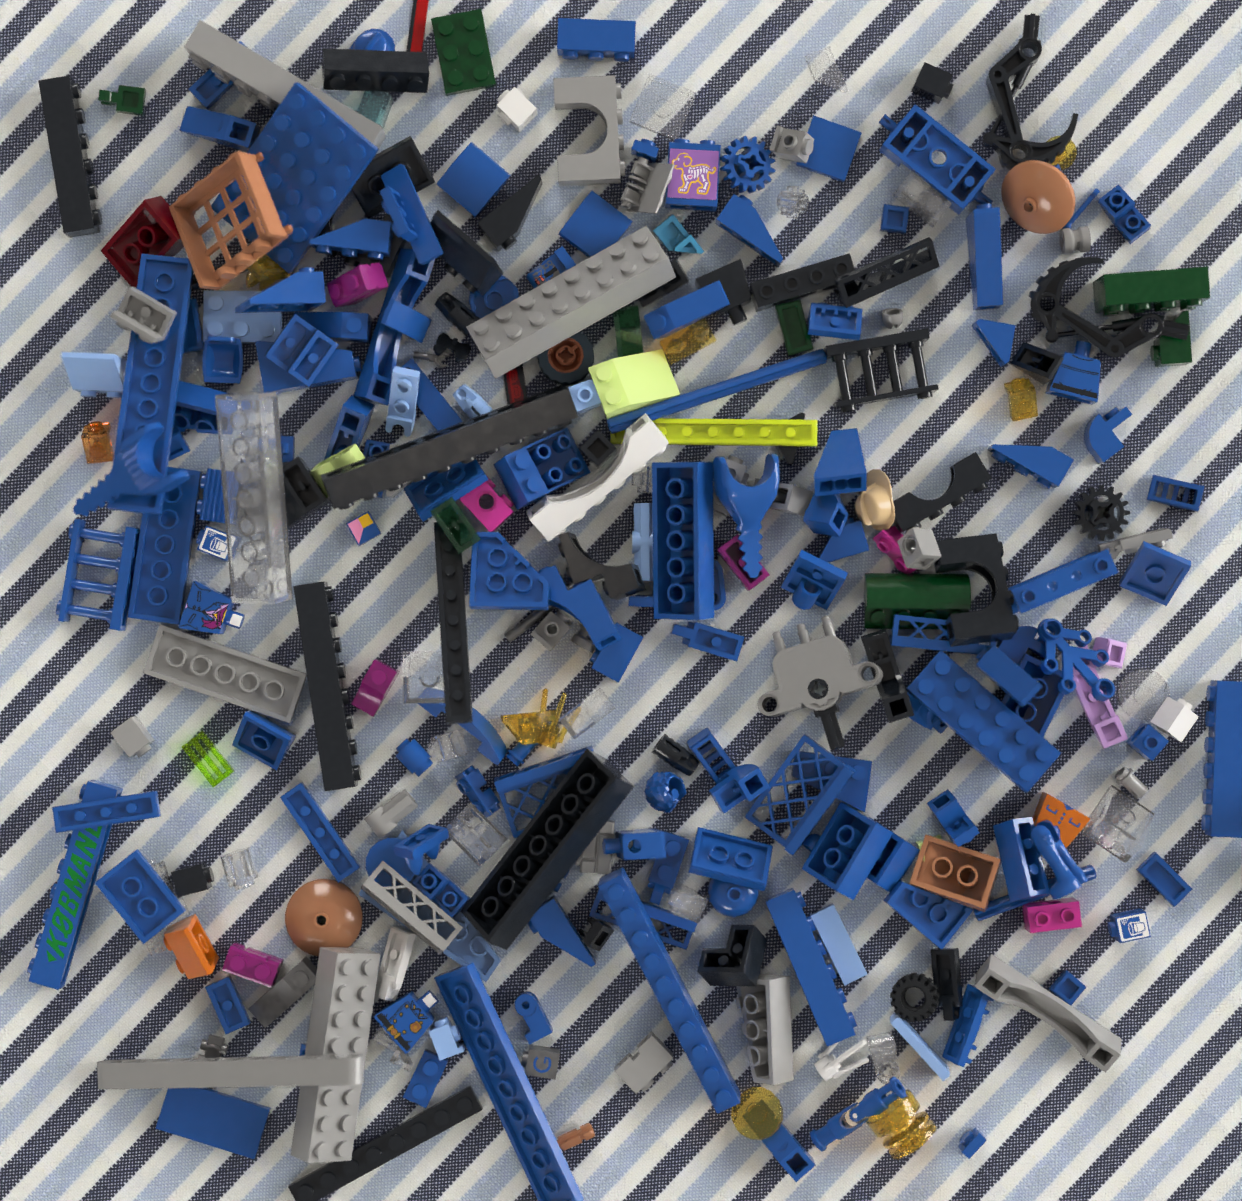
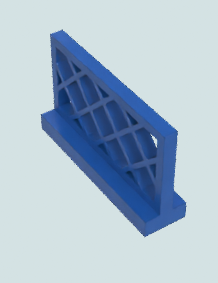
M804 734L768 783L770 788L761 793L745 815V818L784 846V850L793 856L851 779L856 769L849 764H845ZM805 742L814 748L816 759L802 761L800 749ZM819 752H820L822 755H824L825 757L820 758V757H819ZM797 755V761H796V762H791V761L794 759V757ZM830 760L838 768L833 775L822 776L820 761ZM816 762L818 777L805 779L802 764ZM798 765L800 779L787 781L786 768ZM782 775L783 782L776 783ZM823 779H829L824 786ZM819 780L821 792L817 796L808 797L805 782ZM801 783L803 797L790 799L788 784ZM783 785L786 800L772 802L771 789L774 786ZM766 796H767L768 802H767V803H762L763 800H764V799L766 798ZM813 799H815V800L813 801V803H812V804L810 805V807H809V802H808V800H813ZM804 801L805 814L793 817L790 803ZM786 803L789 818L775 820L773 805ZM768 806L770 821L761 822L753 815L758 807ZM799 820L797 825L794 827L793 821ZM776 823H790L791 833L786 840L777 834ZM767 824H771V825H772V829L769 828V827L767 826Z
M592 745L494 778V784L502 802L513 838L519 837L525 829H516L514 820L518 812L532 820L546 802L545 799L550 789L555 790L557 786L553 785L557 776L561 774L567 775L586 749L594 752ZM552 778L550 783L545 780ZM540 782L548 786L542 799L529 793L532 784ZM528 786L526 791L520 789L522 787ZM515 790L524 795L518 807L507 802L505 793ZM526 796L540 802L534 815L520 809ZM510 808L515 810L513 817Z

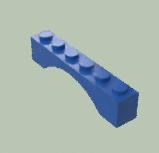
M400 249L353 396L376 404L389 405L392 372L394 367L397 366V356L403 334L381 323L383 313L390 299L413 309L415 302L429 281L435 259L425 265H421L413 249Z

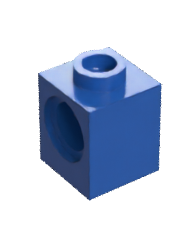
M1142 723L1126 741L1139 755L1150 761H1153L1169 742L1150 724Z

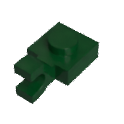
M119 85L118 92L99 90L98 100L101 101L102 105H117V113L143 116L146 89Z

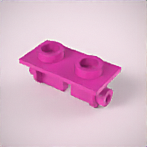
M895 525L887 530L883 529L872 538L877 543V547L890 557L899 571L904 574H911L916 570L906 568L897 542L903 535Z

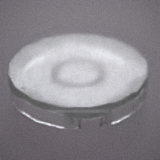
M1136 669L1128 673L1120 681L1117 689V699L1121 709L1128 716L1138 720H1151L1167 696L1170 697V688L1165 679L1158 672L1149 669Z

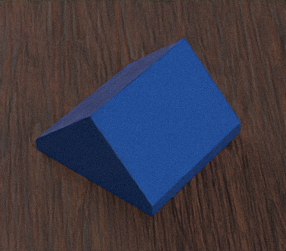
M251 710L246 711L243 715L232 746L277 770L297 735Z

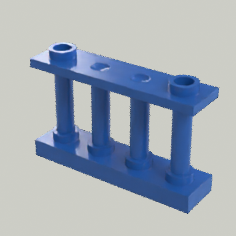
M75 519L74 524L70 525L68 533L71 545L62 600L58 601L56 607V615H59L58 621L70 622L71 615L107 620V623L110 624L109 629L125 631L140 529L126 527L125 532L119 534L85 528V520ZM83 538L120 544V547H123L121 557L112 559L81 554ZM79 564L115 569L118 572L117 583L111 585L77 579ZM76 589L111 595L114 598L113 608L104 610L72 605L74 591Z
M1109 549L1101 552H1091L1008 587L1014 598V604L1012 605L1013 614L1019 611L1020 614L1117 574L1118 570Z

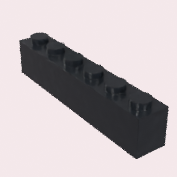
M69 75L38 80L63 233L70 238L100 233L99 225H102V216L100 210L96 209L95 200L98 199V191L96 185L92 184L91 174H94L92 160L88 159L86 149L90 148L87 133L83 132L82 124L86 123L83 109L79 108L78 99L81 98L80 86Z

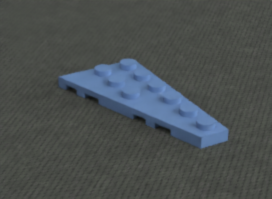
M402 830L397 838L404 840L408 835ZM423 858L421 872L429 864L425 858ZM414 875L413 879L409 883L412 884L416 889H418L412 883L417 877V875ZM361 889L358 894L359 896L402 924ZM407 889L396 890L399 902L402 904L412 903L410 891ZM386 890L393 896V890ZM416 897V903L422 902ZM416 906L417 917L422 921L432 920V912L428 906ZM407 907L411 912H413V907ZM460 911L452 919L463 928L443 953L461 966L474 963L480 978L487 982L501 959ZM436 914V919H442ZM447 922L437 923V933L445 940L455 930ZM433 923L427 924L433 929Z

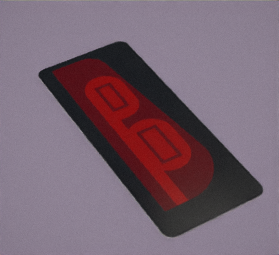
M523 364L503 374L507 405L527 398Z

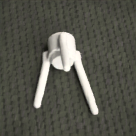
M864 1040L860 1041L837 1058L834 1054L830 1056L829 1054L838 1043L828 1046L825 1051L818 1055L820 1060L814 1063L815 1068L822 1078L827 1081L831 1077L836 1079L841 1074L868 1063L869 1058H864L840 1068L842 1067L840 1062L859 1050L866 1042Z

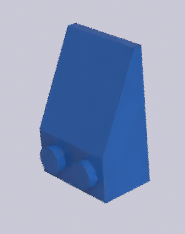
M312 267L298 269L299 272L292 273L290 277L235 307V313L312 311L326 303L323 271L314 272Z

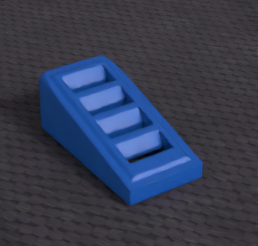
M1153 475L1147 500L1199 512L1205 486ZM1159 482L1164 483L1161 497L1156 496ZM1169 485H1174L1171 500L1166 499ZM1180 487L1185 488L1182 502L1177 501ZM1190 490H1194L1192 504H1187Z
M708 727L687 741L692 752L716 784L727 778V771L736 767ZM714 747L716 748V750L713 751L711 754H709L705 758L703 757V755L707 753L709 750H711ZM719 756H722V757H723L721 760H719L718 762H716L714 765H712V766L709 765L712 761H714L715 759H717ZM725 764H728V768H726L720 774L716 775L715 772L718 769L723 767Z

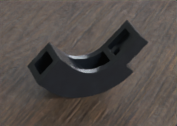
M886 629L860 636L868 662L877 664L883 671L882 681L876 687L889 723L914 716ZM870 667L873 678H875L876 670Z

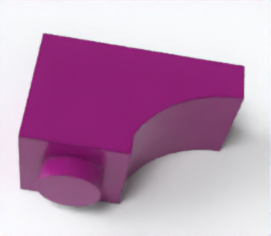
M374 659L351 704L374 717L400 672L384 662Z

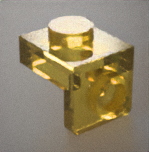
M1016 378L1004 384V389L1008 394L1010 418L1012 421L1038 416L1036 390L1029 379Z

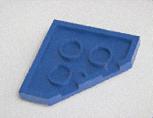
M473 532L470 609L548 610L549 582L499 532Z

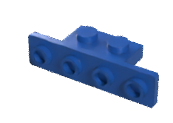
M399 164L381 175L386 187L380 190L383 198L381 204L385 212L393 220L391 227L396 236L410 242L418 262L421 265H425L441 256L443 250L406 167L403 164Z

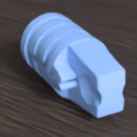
M466 384L460 386L453 393V397L470 419L493 411L486 401Z

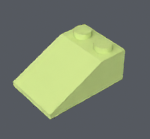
M663 349L613 358L588 368L607 420L680 396Z

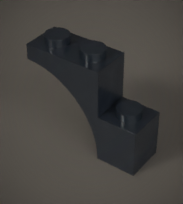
M566 532L558 535L561 542L558 544L559 551L562 557L566 558L568 564L566 573L569 580L574 584L589 579L594 582L604 578L605 581H602L603 590L607 596L615 600L646 590L638 565L632 563L622 566L602 565L593 560L583 550L575 534Z

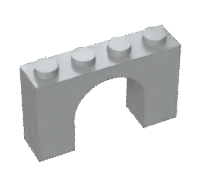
M615 75L553 78L555 110L588 109L597 113L604 120L607 127L605 141L597 150L588 154L557 156L559 186L620 184V176H625V160H619V150H624L623 134L618 135V125H623L622 109H617L616 100L621 99V83H616Z

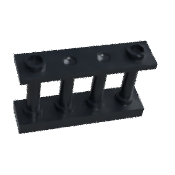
M928 328L825 346L826 358H832V362L836 364L842 401L833 404L834 410L841 409V413L857 410L856 406L915 395H917V399L933 397L932 392H936L939 388L938 384L928 386L922 353L923 342L930 338ZM908 345V349L912 351L918 388L907 390L902 388L896 354L898 346ZM883 349V353H886L893 392L877 394L871 355H873V351ZM857 354L858 358H861L867 397L852 399L845 361L848 359L847 355Z

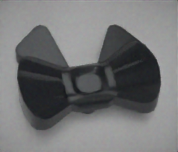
M442 333L438 336L433 350L437 356H440L447 349L454 351L455 362L458 363L468 358L471 345L461 344L457 338L451 339L448 334Z

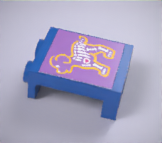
M675 139L674 142H669L668 164H674L675 166L672 172V179L666 188L665 209L716 212L721 145H715V141L701 140L700 144L690 143L688 139Z

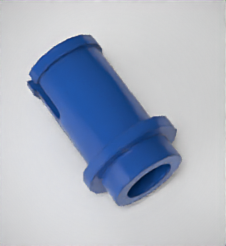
M526 733L512 750H508L509 753L506 757L516 766L520 763L523 764L524 758L538 743Z

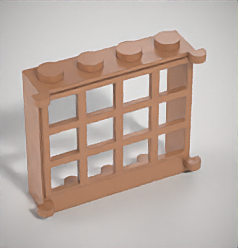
M241 151L230 154L225 162L213 168L209 175L197 181L193 188L180 195L177 201L169 206L200 288L221 289L293 232L291 225L282 226L258 166V162L264 160L261 152H258L256 155ZM237 180L242 195L231 203L225 188ZM220 193L225 208L217 215H214L209 201ZM245 201L251 216L239 224L234 209ZM204 206L209 221L198 228L194 215L197 210ZM229 214L234 229L223 237L217 222ZM251 223H254L259 238L250 245H247L242 230ZM212 227L218 242L207 250L201 235ZM237 235L242 251L231 258L226 243ZM221 248L226 263L215 271L210 256Z

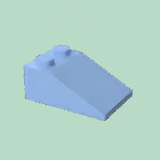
M61 352V358L72 389L81 392L82 397H96L97 393H107V398H122L126 360L115 354Z

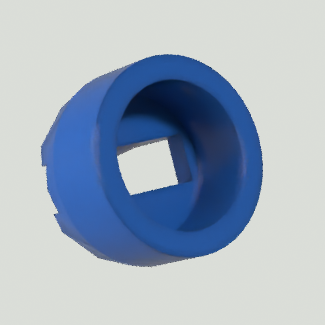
M810 834L803 841L802 845L812 852L820 835Z

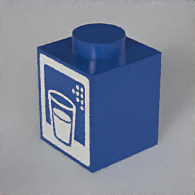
M206 525L205 530L201 529L197 536L196 543L199 544L197 550L230 562L239 537Z
M1139 908L1110 914L1111 922H1108V930L1110 936L1114 937L1119 943L1151 937L1146 911Z

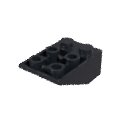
M297 457L240 498L238 503L264 543L267 544L330 503V500L311 475L304 460Z

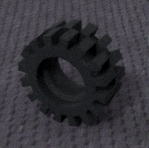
M911 973L903 976L894 984L893 991L890 993V998H892L891 1006H894L896 1009L894 1012L896 1014L899 1013L901 1015L900 1018L903 1020L909 1019V1022H920L927 1019L934 1013L939 1004L938 998L940 994L937 993V985H934L932 983L933 980L930 977L926 978L925 974L922 973L920 975ZM909 988H918L923 992L925 1000L922 1006L912 1007L907 1003L905 994Z

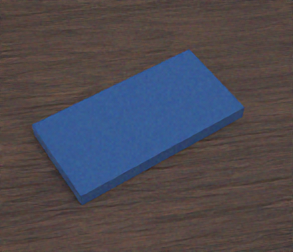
M168 1088L155 1129L255 1159L271 1108L209 1088Z

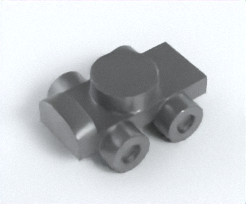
M210 1034L208 1040L202 1039L200 1049L205 1050V1054H199L198 1058H219L222 1054L226 1055L228 1045L224 1044L225 1038Z

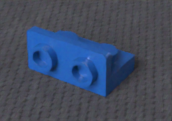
M811 303L808 314V335L859 341L861 336L862 309L854 308L853 306L846 308L845 306H835L827 303Z

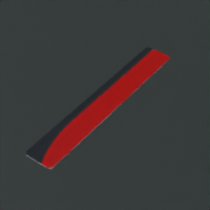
M413 0L406 52H422L429 0Z

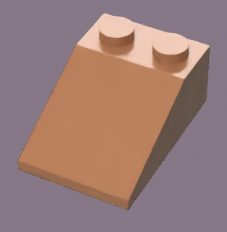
M925 834L909 884L959 904L986 912L1001 866V859L962 846L957 847L956 844Z

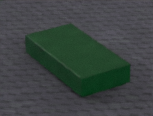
M796 300L775 306L788 357L813 350L801 301Z

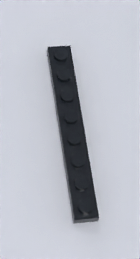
M460 521L434 522L446 724L473 722Z
M470 1085L353 1149L351 1161L330 1162L291 1183L288 1188L295 1201H317L480 1112L483 1107Z

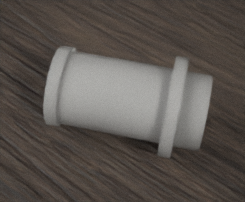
M1123 767L1116 773V783L1118 785L1122 784L1135 799L1141 798L1148 791V787L1133 774L1131 768Z

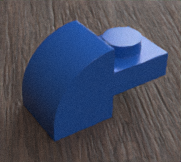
M744 764L727 771V778L711 788L709 792L722 813H726L744 799L750 802L770 788L758 766Z

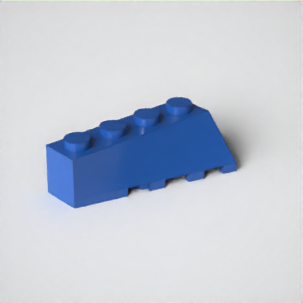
M179 380L173 428L178 427L180 432H184L185 429H196L197 433L230 435L239 416L240 396Z

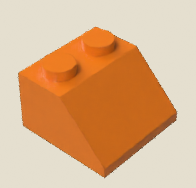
M196 914L167 927L163 940L167 949L174 952L177 958L175 961L178 970L182 974L185 973L188 979L212 974L219 956Z

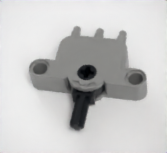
M827 615L821 618L825 633L824 637L811 641L805 624H798V636L801 644L786 649L781 633L776 631L772 634L777 652L773 660V671L779 689L761 695L757 704L759 711L763 715L777 717L806 707L813 709L815 718L821 717L830 749L836 750L845 746L836 717V712L840 711L838 703L841 701L842 696L878 685L882 681L883 671L877 664L872 662L853 665L846 643L836 637L833 624ZM868 667H873L876 670V676L871 681H866L863 676L864 671ZM818 684L826 686V689L822 691V696L815 693V690L818 689ZM770 698H774L777 702V707L772 712H768L765 707L766 701Z

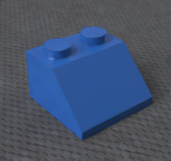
M893 833L867 878L890 892L898 881L902 880L920 850Z

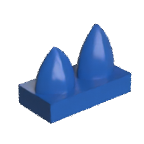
M427 824L393 846L395 856L405 858L409 869L419 876L423 865V854L426 853L431 859L435 860L440 851L441 842L449 838L448 829Z

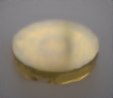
M751 1087L741 1094V1103L732 1107L731 1118L735 1128L741 1135L751 1140H764L779 1130L783 1121V1108L780 1100L773 1092L763 1087Z

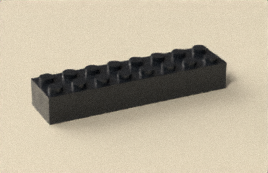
M586 749L463 907L461 913L488 943L507 950L634 786L604 757Z

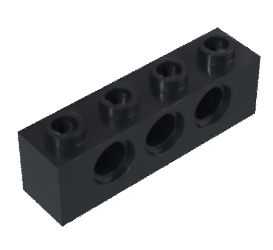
M848 253L750 283L749 290L756 312L838 288L835 279L854 271L855 268L851 255ZM851 280L845 283L844 286L853 283L856 280Z

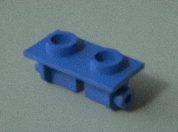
M472 765L455 776L458 789L462 794L467 795L471 801V808L477 816L485 819L501 808L499 806L500 801L491 788L484 792L481 791L480 788L487 784L478 768L475 769Z

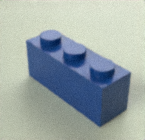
M558 18V56H562L563 59L576 60L578 56L588 57L592 61H601L604 57L614 58L618 62H627L629 58L634 59L636 21Z
M1032 817L1012 819L993 826L1010 902L1029 900L1050 894L1042 856L1030 836L1032 829L1035 827Z

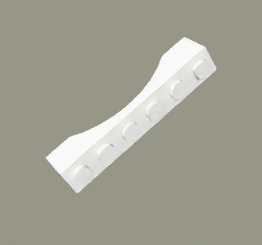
M645 413L625 430L623 442L617 456L598 478L572 492L545 495L526 511L529 520L548 541H551L553 538H559L558 535L564 534L566 527L573 522L580 521L586 515V511L593 505L601 504L605 500L606 495L613 489L620 488L626 482V478L632 473H638L653 456L657 457L662 454L669 444L668 440Z

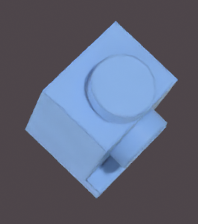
M448 1017L434 1021V1026L430 1028L429 1034L439 1060L464 1052L466 1046L464 1042L460 1044L458 1042L461 1040V1035L457 1025L452 1026L451 1020H448Z

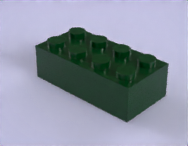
M1208 267L1103 274L1093 282L1095 313L1103 312L1105 317L1119 315V312L1129 311V315L1145 313L1144 310L1154 309L1155 313L1169 312L1171 308L1180 307V311L1195 310L1197 306L1203 305L1202 302L1211 298Z

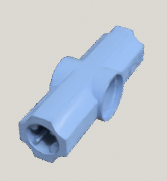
M634 503V531H632L634 564L638 565L643 581H653L652 503Z

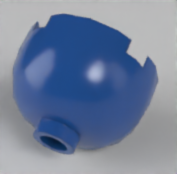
M712 878L707 889L709 901L714 909L722 915L729 917L743 916L751 911L757 903L759 890Z

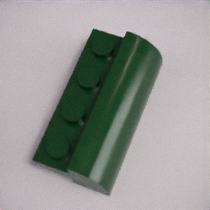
M865 573L864 629H892L894 614L947 620L950 614L969 612V609H971V586L968 574ZM899 620V629H915L909 621ZM915 622L918 627L924 624L920 622ZM928 624L923 629H938L935 624ZM941 625L943 629H947L946 625Z

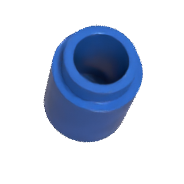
M406 739L396 748L399 752L396 758L411 774L415 773L419 777L433 764L429 759L431 756L415 739L411 742Z

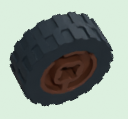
M580 331L537 355L538 364L546 378L555 384H563L565 386L577 384L586 378L589 374L588 368L594 364L592 343Z

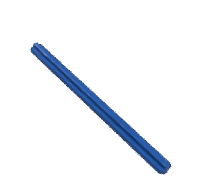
M819 349L607 420L608 429L611 434L626 430L645 413L653 421L825 364L827 362L826 353L823 349Z

